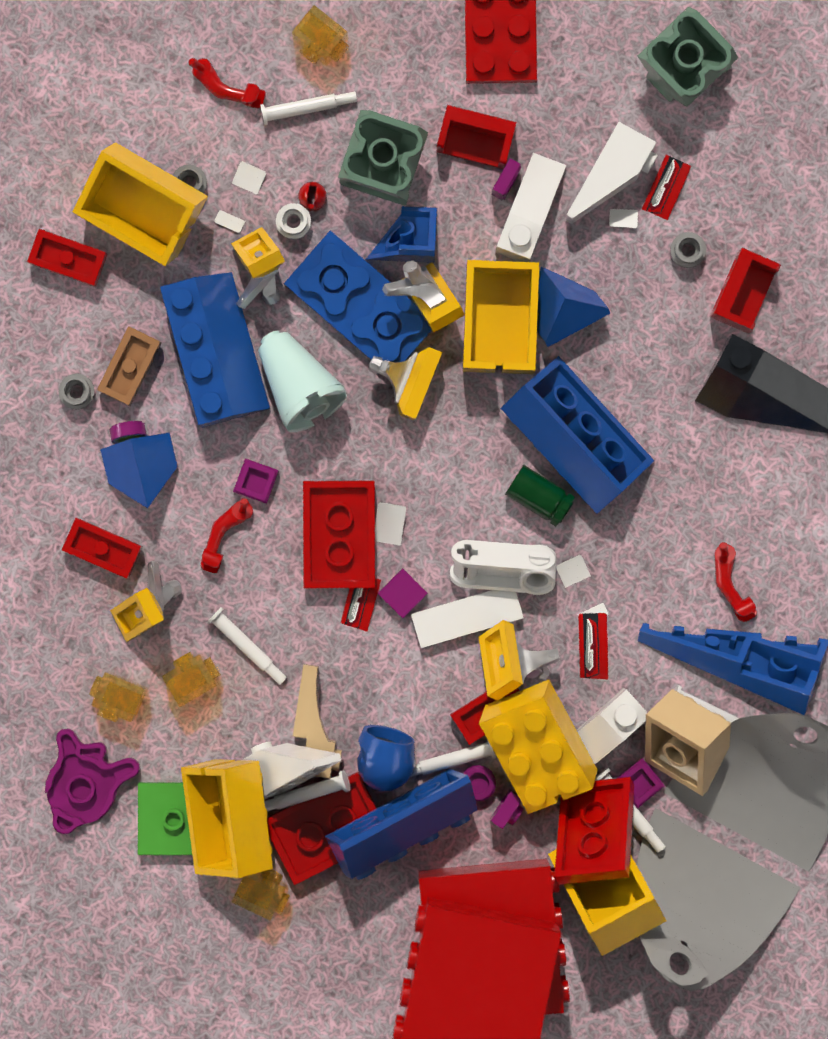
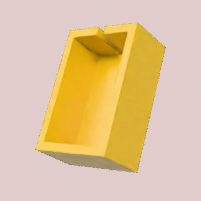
M115 142L101 151L72 212L166 266L178 257L192 230L189 227L195 224L208 196Z
M467 260L462 372L495 373L496 366H502V373L534 375L536 371L539 262Z
M549 679L485 705L479 725L528 814L556 804L559 795H561L563 800L593 789L598 769Z
M214 759L181 767L195 874L241 878L273 869L272 847L269 841L267 810L262 787L263 776L260 771L259 761Z
M556 850L548 853L554 867ZM631 854L629 878L564 884L588 933L602 956L667 921Z

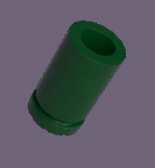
M525 465L522 466L505 495L544 520H551L550 524L555 527L562 522L573 505L575 498L570 493L568 495L565 494V490Z

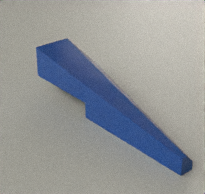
M643 623L638 637V641L804 716L813 696L828 649V640L819 638L817 645L797 643L796 636H786L784 642H776L763 639L762 633L706 629L705 635L685 634L684 627L674 626L672 633L659 632L650 629L649 624Z

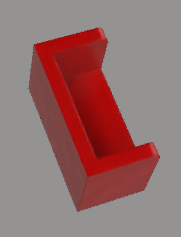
M447 105L436 152L504 169L517 122Z
M741 248L735 257L710 317L748 334L752 332L755 327V319L774 275L779 271L781 264Z

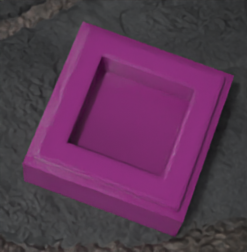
M511 158L509 159L495 183L491 195L500 200H505L520 174V163Z
M245 458L233 492L267 504L279 470Z
M402 568L377 594L397 614L404 618L428 593Z
M642 757L617 777H631L634 783L633 804L637 809L665 787Z

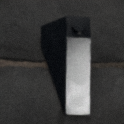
M734 334L727 338L695 399L696 402L727 418L743 419L828 434V388Z

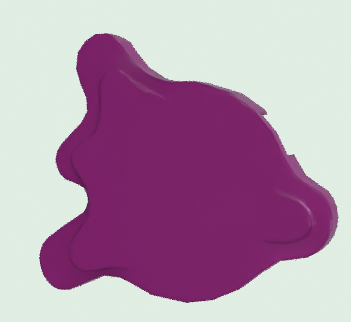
M65 728L57 733L58 758L50 770L45 783V793H47L48 802L53 814V827L61 834H69L79 826L101 819L114 804L119 787L140 772V764L136 759L125 758L114 763H108L105 760L107 747L104 743L84 744L79 740L75 731Z

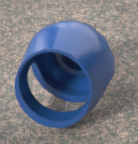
M382 725L364 726L358 739L361 747L357 758V767L362 780L369 787L379 791H393L403 786L414 772L416 763L414 739L408 734ZM379 738H384V739L390 740V741H392V742H388V741H385V740H381V739H379Z

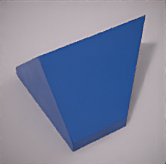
M402 206L401 215L365 260L400 262L413 260L414 262L435 263L437 208Z
M544 267L540 268L537 333L547 347L610 314L609 308L595 291Z
M170 433L132 438L100 449L108 484L147 509L178 467Z

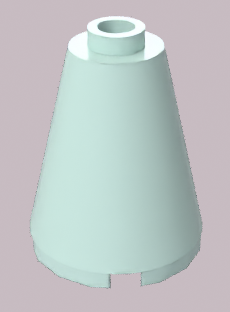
M276 330L262 338V345L259 347L258 353L282 423L290 433L300 432L314 426L311 419L323 414L324 419L328 418L346 401L347 395L344 386L288 332L280 333Z

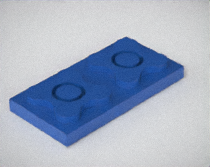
M331 230L284 282V285L370 360L373 356L383 358V361H406L432 331L416 304L407 296H386L382 289L385 284L391 282Z

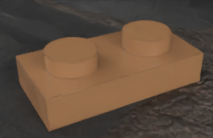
M128 326L97 390L131 406L162 343Z

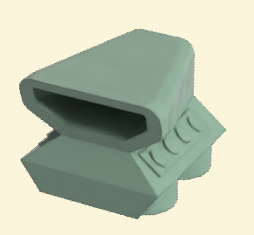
M687 7L637 55L648 71L646 75L647 80L669 102L676 99L686 107L720 75L728 72L732 68L731 65L738 59L734 48L697 10L691 7Z
M360 110L338 178H340L339 183L403 206L407 205L409 189L429 132L419 126L371 110Z

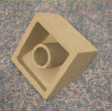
M672 689L646 714L645 762L703 796L708 791L730 747L731 723L723 716L697 704L692 698Z

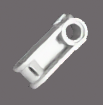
M462 540L452 547L451 557L454 564L451 566L449 575L451 581L459 587L521 592L533 595H543L554 589L556 553L548 546ZM466 550H469V560H465ZM464 568H468L466 578L464 577Z

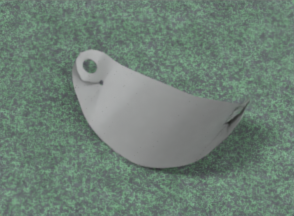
M798 713L763 714L739 718L731 722L730 747L708 791L703 796L673 778L663 793L810 872L828 835V726ZM800 727H809L816 731L817 738L811 743H804L795 738L794 732ZM655 808L649 824L666 847L657 853L646 838L643 837L636 865L667 921L640 935L651 965L668 982L688 991L705 989L736 970L753 955L784 916L801 887ZM681 941H684L687 946H684ZM673 953H680L687 958L689 969L686 974L678 975L671 969L669 960Z

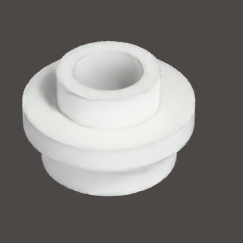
M296 203L287 204L278 211L276 226L282 236L288 239H299L310 230L311 216L304 206ZM290 216L300 218V225L298 227L291 228L287 225V220Z

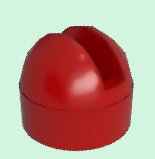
M317 182L305 183L298 193L300 204L307 208L308 211L320 210L325 205V200H327L325 188ZM310 187H317L314 204L308 203Z

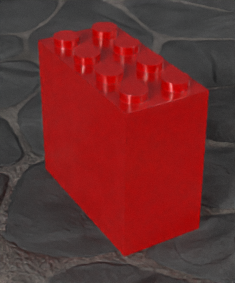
M547 859L419 870L421 905L426 906L427 897L554 922L558 924L559 929H563L561 907H559V903H554L553 893L560 892L559 884L554 878L555 867H550ZM560 939L545 1015L564 1013L563 1003L570 1002L568 980H566V975L560 974V966H566L565 945L562 939Z
M427 897L426 906L418 905L414 932H418L420 935L418 942L411 941L407 969L412 970L411 979H403L399 1006L405 1007L404 1015L396 1014L392 1039H540L561 938L558 924Z

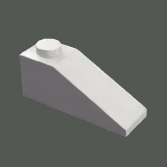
M618 122L569 209L565 221L573 224L635 182L642 171L648 174L658 156L653 153L656 142Z
M533 153L497 244L496 253L520 262H530L566 165Z
M623 688L577 729L594 764L621 744L646 721V710L627 689Z
M271 741L251 748L252 754L243 759L259 761L260 771L263 776L264 799L285 793L342 761L339 753L289 743L272 746Z

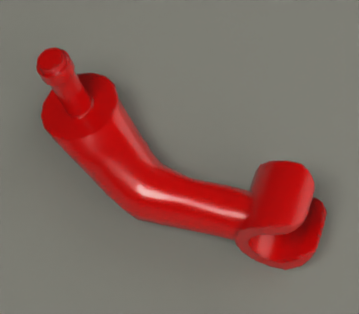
M191 58L189 60V65L193 67V75L215 97L240 102L255 109L260 108V105L263 104L266 91L259 89V86L256 84L247 83L245 90L229 87L220 80L209 60L205 58L199 60Z
M246 498L236 502L213 523L206 548L202 554L200 566L203 570L218 573L224 555L217 552L223 536L229 529L248 520L253 514V508Z
M722 542L715 550L716 584L732 606L738 620L747 622L757 615L756 605L749 596L742 599L734 588L731 577L736 551L733 546Z

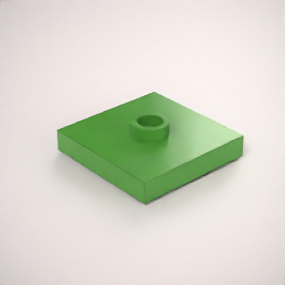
M183 782L138 783V855H192Z

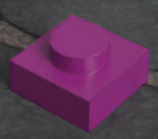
M509 789L490 817V821L501 829L507 823L513 826L524 810V807L519 805L521 800L517 793Z

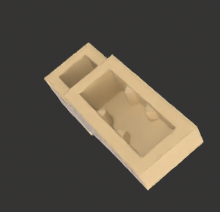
M304 664L293 737L307 738L306 747L339 753L341 756L342 750L335 749L336 741L329 740L320 715L317 693L319 666ZM340 762L317 774L316 777L330 779L332 770L339 771Z

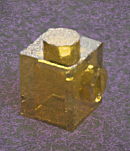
M315 5L312 6L292 31L293 40L302 47L299 52L313 64L320 61L327 66L332 59L337 62L349 47L346 43L348 32Z
M190 651L173 661L175 669L162 676L178 706L182 707L220 685L216 678L221 673L211 657L205 659L202 654L194 657Z
M108 671L104 673L103 677L97 676L91 687L89 695L94 697L91 706L98 708L97 715L107 720L117 722L120 717L132 722L136 719L148 687Z
M270 869L243 877L231 902L271 921L274 912L282 914L290 895L284 893L287 883L281 881L283 875Z

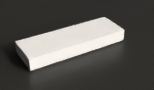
M497 590L487 591L411 614L421 648L492 628L502 620L512 622L524 618L517 593Z

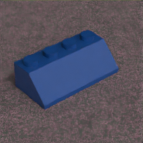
M232 272L193 277L161 286V293L198 425L204 428L270 409L243 309L237 305L239 295Z
M559 356L528 381L500 408L596 514L622 493L654 462V459Z
M448 769L326 835L325 837L344 875L350 879L355 877L357 880L364 879L376 871L375 866L386 860L389 863L395 862L408 854L407 849L417 843L425 845L439 837L438 832L448 826L456 828L467 823L471 819L469 815L478 810L471 781L468 775Z

